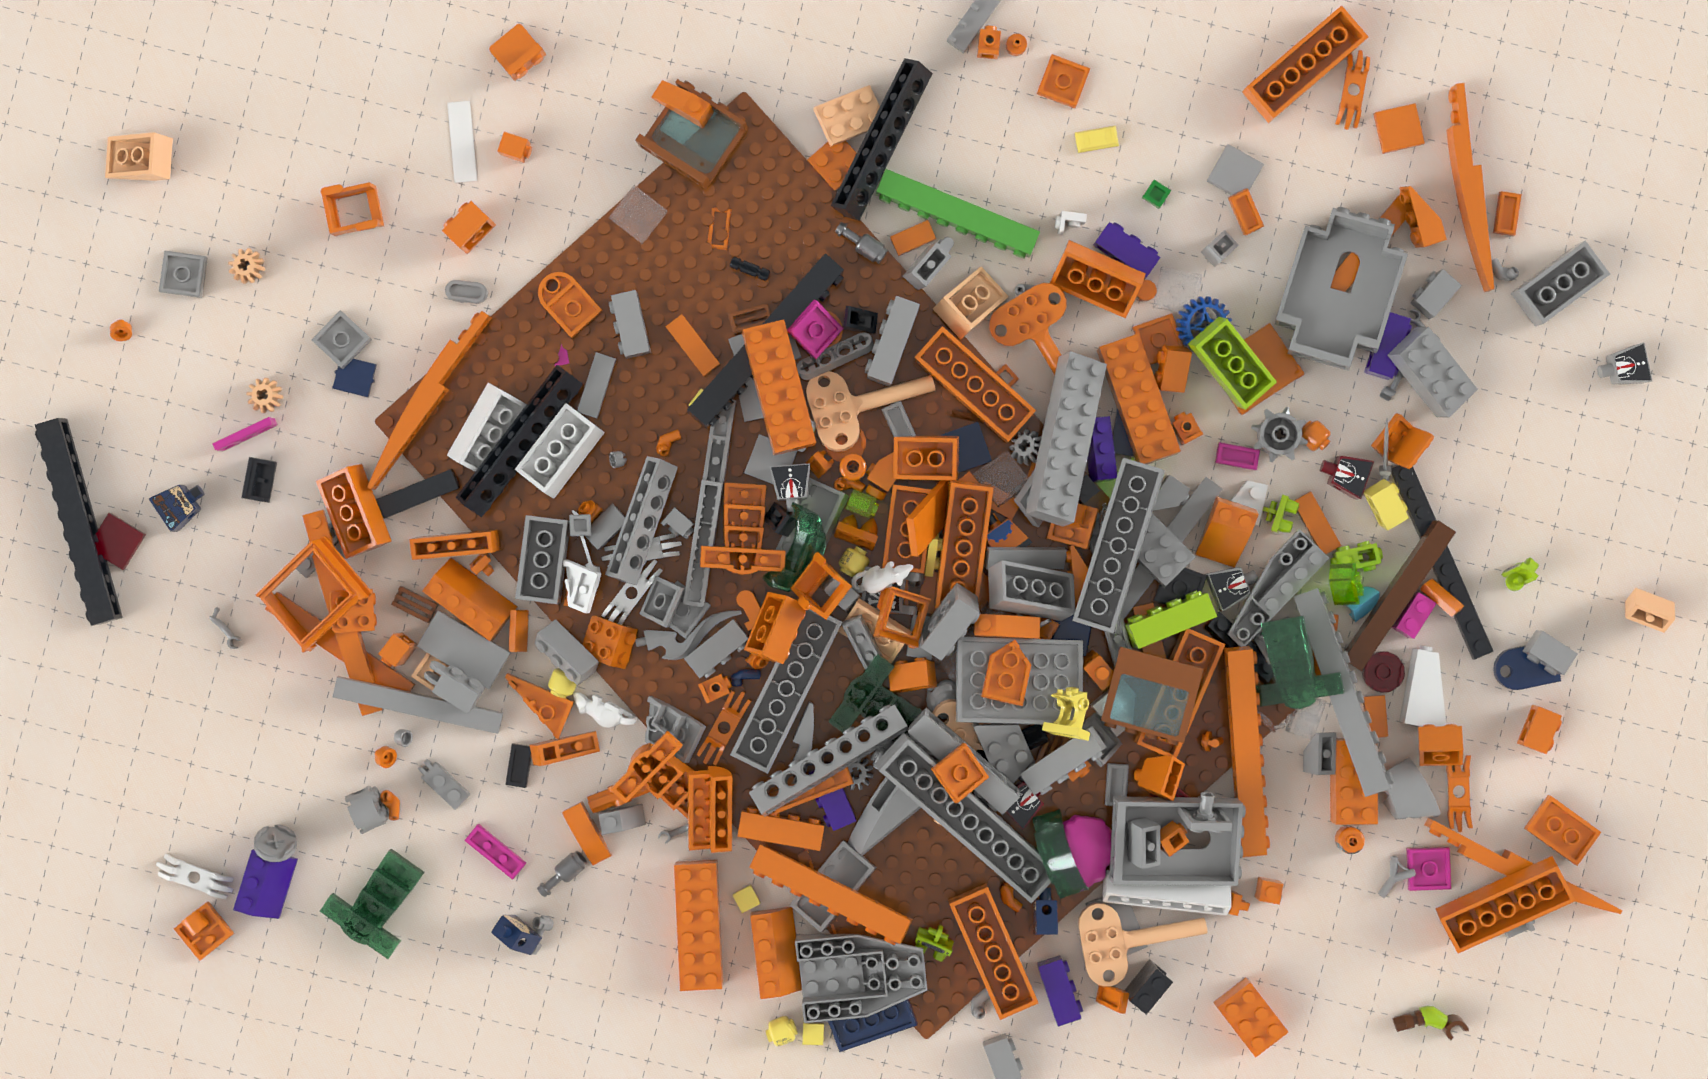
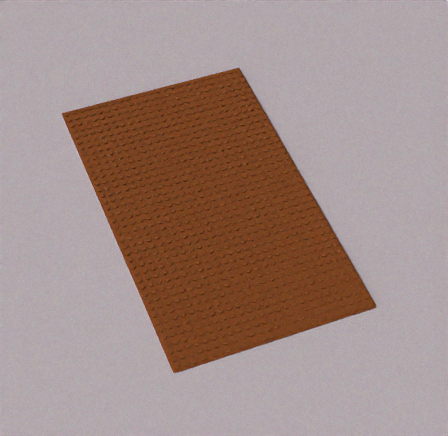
M746 92L740 93L727 107L729 108L728 111L732 114L738 113L743 116L749 129L707 190L664 162L490 316L492 319L443 385L449 391L402 453L424 479L453 469L460 488L440 497L472 532L498 529L500 550L491 554L516 582L518 581L526 515L570 521L569 515H574L572 510L578 513L579 506L583 502L592 500L603 509L593 522L612 503L626 516L647 456L662 459L678 467L654 538L673 534L668 530L670 525L663 526L661 522L674 507L695 524L711 426L703 427L687 413V409L700 389L704 390L734 357L728 339L741 335L742 332L733 334L728 313L768 303L772 314L825 253L844 269L842 275L844 279L837 287L833 285L828 290L830 295L824 302L819 301V303L826 311L834 313L840 319L842 327L844 325L846 306L878 313L876 334L868 333L875 344L876 339L880 340L882 334H879L883 319L888 320L889 315L886 312L890 300L895 301L896 296L920 304L891 386L930 375L914 361V357L942 326L995 374L997 373L966 337L960 340L933 310L936 304L923 289L917 290L903 277L907 271L889 251H887L879 264L877 262L873 263L856 252V244L843 235L839 237L835 233L838 225L843 222L847 224L849 230L857 235L869 234L878 240L861 220L847 218L831 206L837 193ZM717 114L703 129L701 128L683 145L710 163L715 164L737 133L739 127ZM717 207L720 212H715L713 218L711 215L712 208ZM732 209L728 250L712 249V246L707 243L709 226L714 221L711 244L724 245V240L727 238V231L725 230L727 213L725 211ZM737 257L741 261L745 260L758 265L761 269L762 267L770 271L768 280L764 281L759 279L758 276L754 277L741 272L740 269L731 268V259ZM554 272H563L572 276L603 310L573 338L548 313L538 298V288L541 281L547 275ZM550 280L547 283L549 291H555L558 288L556 280ZM636 290L651 353L627 359L624 354H620L618 342H621L620 334L615 332L613 322L617 320L615 313L611 314L609 302L612 301L611 295ZM766 309L758 310L733 318L734 321H736L739 319L765 313ZM681 314L720 363L719 366L706 376L701 374L665 327ZM764 317L761 319L753 320L735 326L736 328H740L743 326L765 321L768 317ZM843 330L839 343L865 332ZM796 341L801 358L795 360L797 367L799 361L809 357L810 354ZM862 341L861 344L866 345V342ZM562 344V347L567 350L569 364L559 366L583 384L578 394L568 404L577 411L595 353L616 358L598 419L581 414L605 433L555 498L548 496L520 473L516 472V475L508 482L503 492L495 499L483 517L469 510L456 499V496L475 471L459 464L447 456L488 383L527 404L555 368V363L559 361L558 354ZM842 349L839 354L847 355L850 349ZM872 350L863 356L830 370L844 379L850 394L853 396L888 387L867 379L868 374L865 373V368L868 360H873L875 356ZM825 357L820 363L827 364L831 361V358ZM806 367L804 368V370L807 372L809 371V368ZM425 375L375 419V424L388 438H390L402 413ZM799 376L809 417L814 421L806 392L810 380H804ZM822 378L818 384L821 387H827L830 381ZM934 378L935 391L901 401L916 436H939L978 422L992 461L958 473L956 481L970 471L979 483L984 484L987 482L1016 498L1014 495L1015 490L1019 486L1023 487L1027 482L1025 479L1031 464L1030 466L1025 465L1024 462L1019 464L1017 459L1012 458L1011 454L1014 451H1011L1009 447L1015 443L1011 439L1006 443L985 423L951 417V411H955L980 420L975 416L962 412L972 413ZM737 394L732 399L736 400L724 482L766 485L765 515L774 502L787 510L786 500H777L773 484L744 473L758 435L760 434L768 438L769 436L764 418L744 422L741 403ZM891 404L866 410L857 415L859 428L864 432L866 438V448L861 456L866 462V471L872 463L876 465L880 459L894 452V437L881 410ZM1033 414L1018 432L1024 434L1025 430H1029L1030 433L1036 431L1038 437H1042L1044 424ZM816 428L814 431L815 446L807 447L803 452L797 451L792 465L805 464L817 451L825 450L827 452L826 447L818 437ZM678 429L682 439L672 442L667 456H660L656 451L660 436ZM1017 433L1012 438L1017 439ZM622 451L625 453L623 458L627 459L626 464L619 468H613L609 460L610 452ZM828 453L823 456L827 461L832 459ZM834 460L832 467L819 479L810 469L809 478L834 488L836 479L843 477L839 469L840 462ZM866 473L859 480L866 485L861 494L853 488L840 491L847 494L849 498L822 555L826 559V563L831 565L850 585H852V577L840 571L841 567L839 566V560L847 548L855 549L857 546L866 551L865 556L870 560L867 567L879 566L882 568L892 487L882 501L869 495L865 491L868 484L880 490L882 489L868 481L867 477L869 475ZM896 479L893 485L932 490L940 480ZM1094 483L1100 491L1083 505L1099 509V515L1103 522L1110 498L1097 483ZM723 494L717 529L723 528ZM1018 508L1011 520L1032 541L1027 547H1065L1069 550L1068 546H1073L1047 539L1051 523L1043 520L1039 527L1033 526L1020 508ZM991 509L990 515L994 513L1001 523L1007 519ZM853 514L857 521V528L860 529L865 522L874 518L877 524L878 538L873 551L834 537L838 523L845 517ZM764 521L761 549L776 550L782 535L774 532ZM943 529L939 532V538L941 539L943 536ZM620 531L604 547L616 545ZM723 531L716 532L714 546L724 547L723 538L720 537L723 536ZM694 532L688 539L679 535L675 538L660 541V543L681 542V546L662 550V553L679 551L680 555L655 559L657 563L646 578L648 581L660 568L663 571L658 577L672 583L679 581L686 586ZM569 533L566 560L586 567L588 559L581 537L570 536ZM584 536L592 564L595 567H600L601 573L599 586L596 590L590 613H583L569 606H564L565 580L567 579L566 567L561 604L535 602L552 622L556 619L581 644H583L591 617L598 616L604 618L602 613L625 585V582L605 575L610 560L602 561V557L613 554L614 550L605 551L604 547L601 550H597L586 536ZM986 542L984 563H985V557H986L987 547H989L988 544H987V542ZM1074 546L1089 569L1093 556L1090 548L1084 549ZM937 551L936 557H939V559H940V551ZM785 559L784 572L758 570L751 574L739 575L731 573L724 568H710L705 601L711 606L696 627L703 620L716 613L739 610L742 614L719 622L704 636L695 649L733 619L750 636L752 630L748 631L744 624L749 619L744 609L737 604L736 600L737 595L741 591H751L755 595L760 607H762V602L765 600L767 592L786 595L798 601L799 597L790 588L806 568L788 559ZM648 560L645 563V565L642 568L641 574L653 560ZM1065 560L1064 569L1050 570L1067 573V571H1070V563H1066ZM983 564L982 572L989 578L988 569ZM863 577L856 581L859 586L862 583ZM1155 579L1134 607L1153 603L1154 607L1164 608L1167 606L1153 600L1159 585ZM908 581V592L919 595L921 586L917 587L915 585V587H912ZM651 586L622 624L638 629L636 639L645 637L644 631L646 630L676 632L670 627L666 628L640 615ZM819 586L811 598L822 608L830 596ZM627 588V598L634 599L637 597L638 592L636 588ZM908 600V606L917 607V602ZM989 603L979 612L980 614L1016 616L1017 614L991 609ZM615 605L610 610V612L605 616L604 619L609 620L610 616L616 608ZM837 605L830 615L845 621L849 613ZM1133 609L1124 618V623L1128 622L1127 618L1134 616ZM622 611L613 622L618 624L624 612ZM889 614L891 619L910 630L912 615ZM1210 620L1189 628L1217 640L1204 628ZM971 623L967 627V633L964 637H975V623ZM1092 627L1087 653L1093 649L1114 671L1104 630ZM837 632L767 774L730 754L776 662L769 661L764 668L760 669V679H742V686H732L729 688L730 691L735 692L728 706L729 708L733 706L742 691L745 694L737 712L740 713L747 700H750L751 703L740 719L717 765H714L713 762L720 749L719 747L716 748L707 764L703 763L711 746L710 742L700 757L696 754L711 731L729 694L706 703L698 684L721 673L724 677L728 676L731 682L732 679L730 678L733 673L743 669H754L745 661L751 653L744 649L738 652L736 649L730 654L732 658L724 665L718 663L714 667L716 671L708 678L704 675L699 678L684 658L678 660L663 659L662 657L666 654V649L663 646L648 650L647 645L637 647L636 642H634L626 669L608 666L599 662L596 669L597 673L646 727V716H649L650 703L647 702L649 696L672 705L706 726L690 762L685 764L694 771L708 770V766H717L731 772L732 824L737 829H739L742 810H747V807L757 808L749 794L753 790L752 787L761 781L767 782L771 779L770 776L780 770L782 772L787 770L789 764L792 763L799 744L793 742V737L809 701L813 703L814 713L811 751L814 749L820 750L825 747V743L832 738H840L848 728L860 726L863 719L880 714L879 710L887 705L893 706L895 704L908 728L925 708L928 709L926 703L927 689L903 693L890 691L888 670L868 677L849 638ZM1180 632L1162 639L1166 659L1170 658ZM677 633L676 641L683 643L686 639ZM957 642L954 644L953 652L949 656H945L942 661L933 655L931 660L927 659L928 661L935 662L937 684L943 680H952L956 683ZM1130 642V645H1131V649H1132V650L1139 651V652H1143V651H1142V648H1140V649L1133 648V647H1132V644H1131V642ZM904 644L892 664L887 663V665L893 666L897 661H908V663H911L917 657L906 656L907 645ZM1224 649L1186 735L1185 742L1177 756L1178 760L1185 763L1178 786L1191 798H1198L1202 792L1207 790L1232 767ZM1083 671V692H1087V699L1089 700V706L1084 718L1085 721L1096 712L1090 704L1103 693ZM1131 676L1125 678L1124 681L1136 694L1133 724L1140 726L1158 683ZM1272 679L1267 684L1259 680L1258 685H1255L1256 693H1259L1260 697L1257 713L1261 715V726H1258L1262 739L1296 709L1294 703ZM713 684V691L718 692L720 690V686L718 684ZM939 718L942 722H945L947 720ZM725 721L719 723V732L723 734L730 731L729 723ZM886 721L880 722L878 725L879 731H884L888 728V722ZM1031 724L1018 725L1020 729L1023 730L1025 728L1030 727ZM1123 731L1117 736L1122 745L1102 767L1090 758L1088 761L1092 766L1089 767L1090 771L1084 777H1078L1073 782L1068 778L1060 784L1056 781L1051 784L1053 789L1044 795L1040 794L1038 797L1044 805L1024 830L1019 827L1007 812L1003 815L999 811L995 813L1057 868L1058 860L1051 852V843L1053 838L1061 832L1062 823L1069 820L1073 815L1103 819L1105 825L1112 830L1113 806L1104 805L1107 763L1129 765L1127 797H1149L1150 793L1138 787V781L1134 778V772L1136 769L1143 768L1144 761L1147 758L1164 755L1136 744L1134 739L1137 734ZM1207 731H1212L1213 738L1222 737L1224 739L1222 745L1216 748L1212 747L1210 752H1206L1205 747L1201 745L1203 734L1206 735ZM868 732L860 735L861 742H866L870 738V733ZM1052 735L1042 759L1047 756L1056 735ZM900 736L896 737L892 741L895 742ZM1059 738L1055 750L1060 747L1062 738ZM850 743L842 746L843 753H848L852 749V744ZM1042 745L1030 750L1034 760H1036ZM873 752L860 760L861 763L866 758L869 760L865 767L869 765L873 766L874 761L871 760ZM827 754L823 759L824 763L833 761L834 756ZM814 765L807 767L806 775H809L810 770L815 769ZM854 767L851 776L859 777V773L862 772L861 769L857 770V767ZM873 767L872 770L867 771V773L873 774V778L865 777L870 783L868 786L861 782L862 790H859L858 784H855L854 790L850 789L851 785L844 787V791L856 816V822L833 831L831 826L827 827L823 818L826 813L823 807L819 808L816 799L780 812L779 816L788 817V814L801 816L800 819L807 821L809 818L821 819V823H825L820 851L808 849L807 852L804 848L748 838L746 840L756 851L760 844H765L810 867L809 860L811 857L813 869L818 871L843 840L846 843L848 842L864 809L886 776ZM795 776L788 778V786L792 785ZM1017 779L1013 784L1015 785L1019 783L1021 780ZM773 787L769 793L779 790V788ZM922 808L863 855L877 868L857 892L913 919L902 944L915 946L919 927L926 930L931 927L937 930L939 925L943 926L942 932L949 935L948 939L954 941L951 955H947L942 962L934 959L933 949L927 948L924 953L927 991L909 998L918 1023L914 1028L924 1039H929L964 1008L974 996L986 988L949 905V899L986 883L1018 957L1023 955L1044 936L1033 934V902L1031 904L1014 889V898L1023 904L1022 908L1017 913L1005 905L1001 900L1000 889L1006 881L942 825L934 822V818ZM1110 865L1106 867V871H1110ZM1058 874L1046 887L1051 888V900H1057L1058 922L1100 886L1103 880L1094 883L1085 891L1078 892L1072 889L1068 882ZM1044 905L1042 913L1046 915L1049 912V908ZM842 914L836 916L830 923L834 924L837 934H861L879 939L885 938V936L879 933L875 936L865 931L866 927L859 923L855 926L847 922V917ZM829 924V926L826 929L830 932V934H834L831 925Z

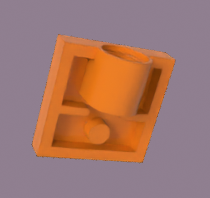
M1078 503L1074 523L1063 527L1051 523L1047 539L1089 549L1099 509Z
M209 901L187 916L174 928L199 961L235 934Z

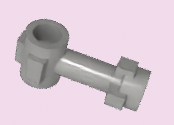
M541 915V917H535L533 920V928L536 929L535 932L541 937L545 930L550 931L553 928L554 923L549 916ZM540 943L533 951V955H536L537 952H539L542 946Z

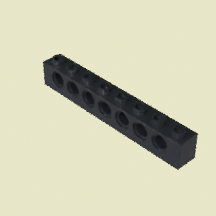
M904 58L831 204L834 209L847 218L860 221L933 74L920 61Z
M556 365L456 496V499L466 508L483 517L495 499L503 492L508 482L516 475L517 471L515 468L564 404H569L572 398L578 394L583 384L559 365Z

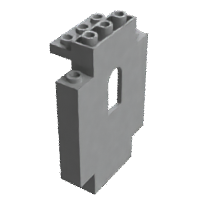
M1338 207L1332 209L1326 231L1317 225L1305 226L1275 320V325L1295 330L1288 354L1349 371L1356 348L1377 353L1408 256L1407 253H1404L1403 249L1397 247L1388 248L1395 225L1390 220L1385 218L1377 220L1370 218V215L1359 212L1355 214L1351 213L1347 208ZM1347 252L1356 254L1360 260L1351 294L1330 288L1339 258Z

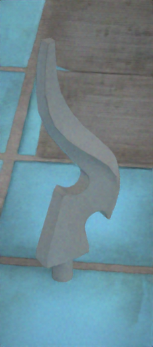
M739 610L724 611L709 616L693 630L683 643L676 641L677 632L644 631L645 637L635 640L636 646L647 645L648 650L663 646L666 649V654L662 657L663 659H682L695 650L704 636L715 625L727 618L740 615L742 612Z

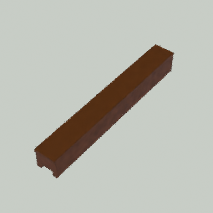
M1433 520L1345 649L1350 659V665L1360 671L1363 670L1456 531L1439 520Z

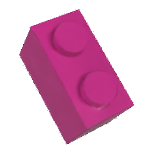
M1415 592L1391 628L1407 638L1415 639L1437 603L1421 593Z

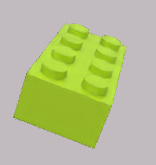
M1216 318L1188 343V346L1237 407L1246 410L1277 383L1226 318Z
M1196 590L1186 594V599L1184 600L1173 599L1166 602L1167 606L1164 608L1157 606L1147 610V615L1137 614L1127 618L1128 622L1125 623V627L1132 647L1140 649L1216 618L1217 614L1208 593H1201V591Z

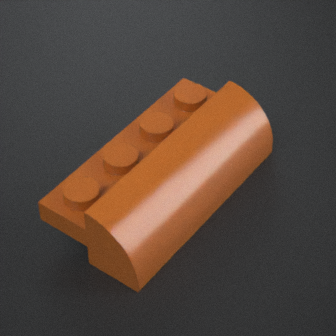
M708 766V770L688 771L689 851L710 849L711 853L732 851V774L725 768Z

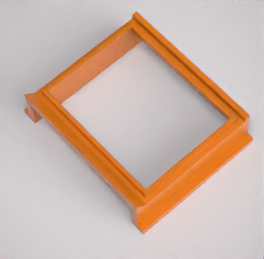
M322 536L320 539L311 541L256 596L264 602L301 646L302 653L306 651L311 652L317 647L315 642L361 600L367 599L373 592L325 536ZM314 552L350 595L307 634L272 591Z

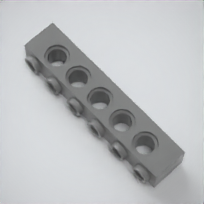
M646 457L605 575L625 583L637 585L675 478L677 466L662 459Z

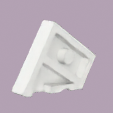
M1246 481L1230 501L1256 509L1259 515L1255 525L1259 526L1268 485Z
M563 560V567H566L567 571L565 585L568 591V606L583 613H590L601 573L573 561Z

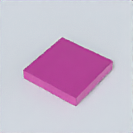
M813 300L787 329V332L812 358L817 359L843 330V327L817 300Z
M1449 847L1406 848L1407 868L1414 869L1416 872V876L1408 878L1409 891L1451 889Z

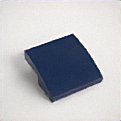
M1074 615L1063 621L1054 620L1060 625L1051 640L1083 641V656H1087L1092 627L1072 621Z

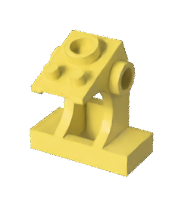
M1067 687L1065 691L1057 689V693L1051 696L1057 698V705L1061 707L1059 717L1054 723L1044 722L1042 730L1053 735L1089 741L1090 732L1082 729L1086 710L1089 706L1087 692L1079 691V688ZM1075 708L1073 720H1069L1071 710Z

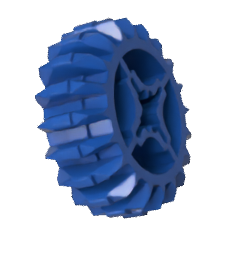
M1199 296L1197 301L1191 299L1190 305H1183L1186 311L1178 312L1182 316V319H1176L1177 323H1181V326L1176 327V331H1182L1178 338L1184 339L1183 345L1187 346L1194 339L1190 330H1197L1200 333L1215 320L1209 317L1206 307L1213 310L1217 318H1226L1230 313L1229 310H1223L1225 304H1219L1218 299L1214 298L1212 300L1209 296H1206L1205 299ZM1196 312V319L1193 322H1190L1192 316ZM1203 321L1210 322L1204 326L1205 328L1198 327L1201 323H1204Z

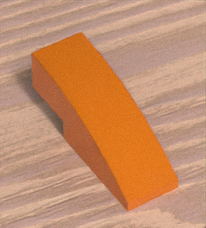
M583 801L562 812L573 835L592 865L612 856Z

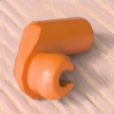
M678 429L660 436L656 446V451L660 456H667L672 442L682 439Z
M843 477L836 479L834 483V488L838 491L853 488L860 494L866 487L861 481L851 482Z
M389 790L382 791L380 798L382 803L389 809V820H399L400 800Z
M1005 882L1004 886L1000 889L1001 900L1005 905L1018 913L1023 904L1014 898V888Z

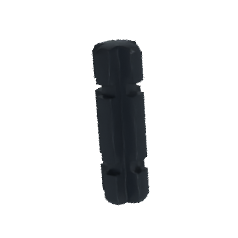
M737 257L731 259V268L740 269L741 272L754 277L758 276L759 279L764 281L768 280L770 275L768 269L763 267L761 269L758 265L745 260L741 261Z

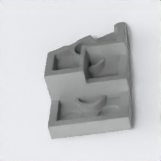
M649 696L647 702L650 703L649 716H646L647 730L645 742L647 744H654L666 731H669L683 744L682 748L674 756L683 763H689L706 726L672 705Z
M1410 757L1388 770L1392 775L1394 783L1391 784L1392 789L1385 791L1388 797L1383 804L1396 820L1408 817L1413 819L1424 816L1438 817L1441 814L1428 784Z

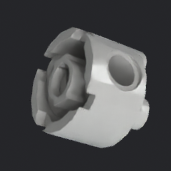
M367 786L360 791L345 796V801H350L351 803L347 807L356 828H361V834L386 824V820H388L389 813L386 806H381L379 803L380 793L376 786L372 788Z

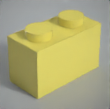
M1382 479L1364 490L1363 494L1379 526L1389 531L1409 519L1406 513L1408 508L1402 499L1400 500L1398 496L1399 489L1395 483Z

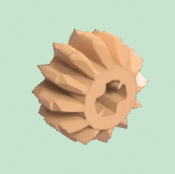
M247 248L245 252L242 249H238L239 256L234 253L231 254L235 260L234 262H228L229 265L233 266L229 273L235 274V280L241 279V283L246 284L248 280L250 283H255V277L262 278L259 271H265V268L260 265L265 261L259 258L260 254L258 252H252V249ZM246 262L250 263V265L247 266V270L244 269V267H246Z
M264 378L263 381L256 379V386L253 384L249 385L252 392H247L246 395L252 397L248 400V404H254V410L260 409L261 413H266L268 409L270 412H274L273 405L281 406L277 400L284 397L278 394L282 388L276 387V381L272 380L270 382L269 378ZM263 392H268L266 393L268 395L267 399H264V396H262Z

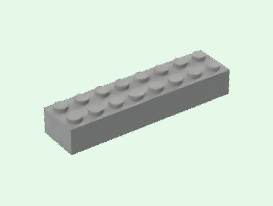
M1072 351L1059 356L1025 515L1062 527L1074 523L1107 364Z
M1127 458L1122 459L1072 621L1115 633L1165 470Z
M811 609L806 611V615L798 627L797 637L789 649L788 658L784 661V664L775 663L730 754L731 756L767 774L769 773L843 621L831 615L824 619Z

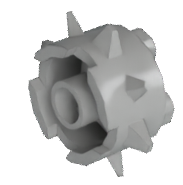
M1286 407L1282 413L1273 414L1268 409L1264 410L1265 420L1261 425H1252L1251 427L1258 432V442L1253 446L1254 450L1263 449L1264 452L1269 454L1270 462H1273L1277 456L1286 455L1290 460H1294V449L1298 445L1308 443L1302 437L1301 429L1306 421H1296L1290 415L1289 407ZM1279 430L1284 435V438H1280V440L1275 435V432Z

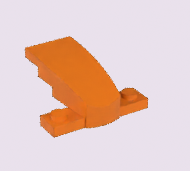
M724 482V547L701 545L700 567L724 568L731 573L739 575L751 574L758 570L784 572L786 551L761 549L764 531L766 485Z
M666 731L654 744L642 745L634 752L627 772L610 790L627 803L645 786L657 799L661 798L673 811L677 809L688 819V771L694 770L674 756L682 748L683 744L669 731Z

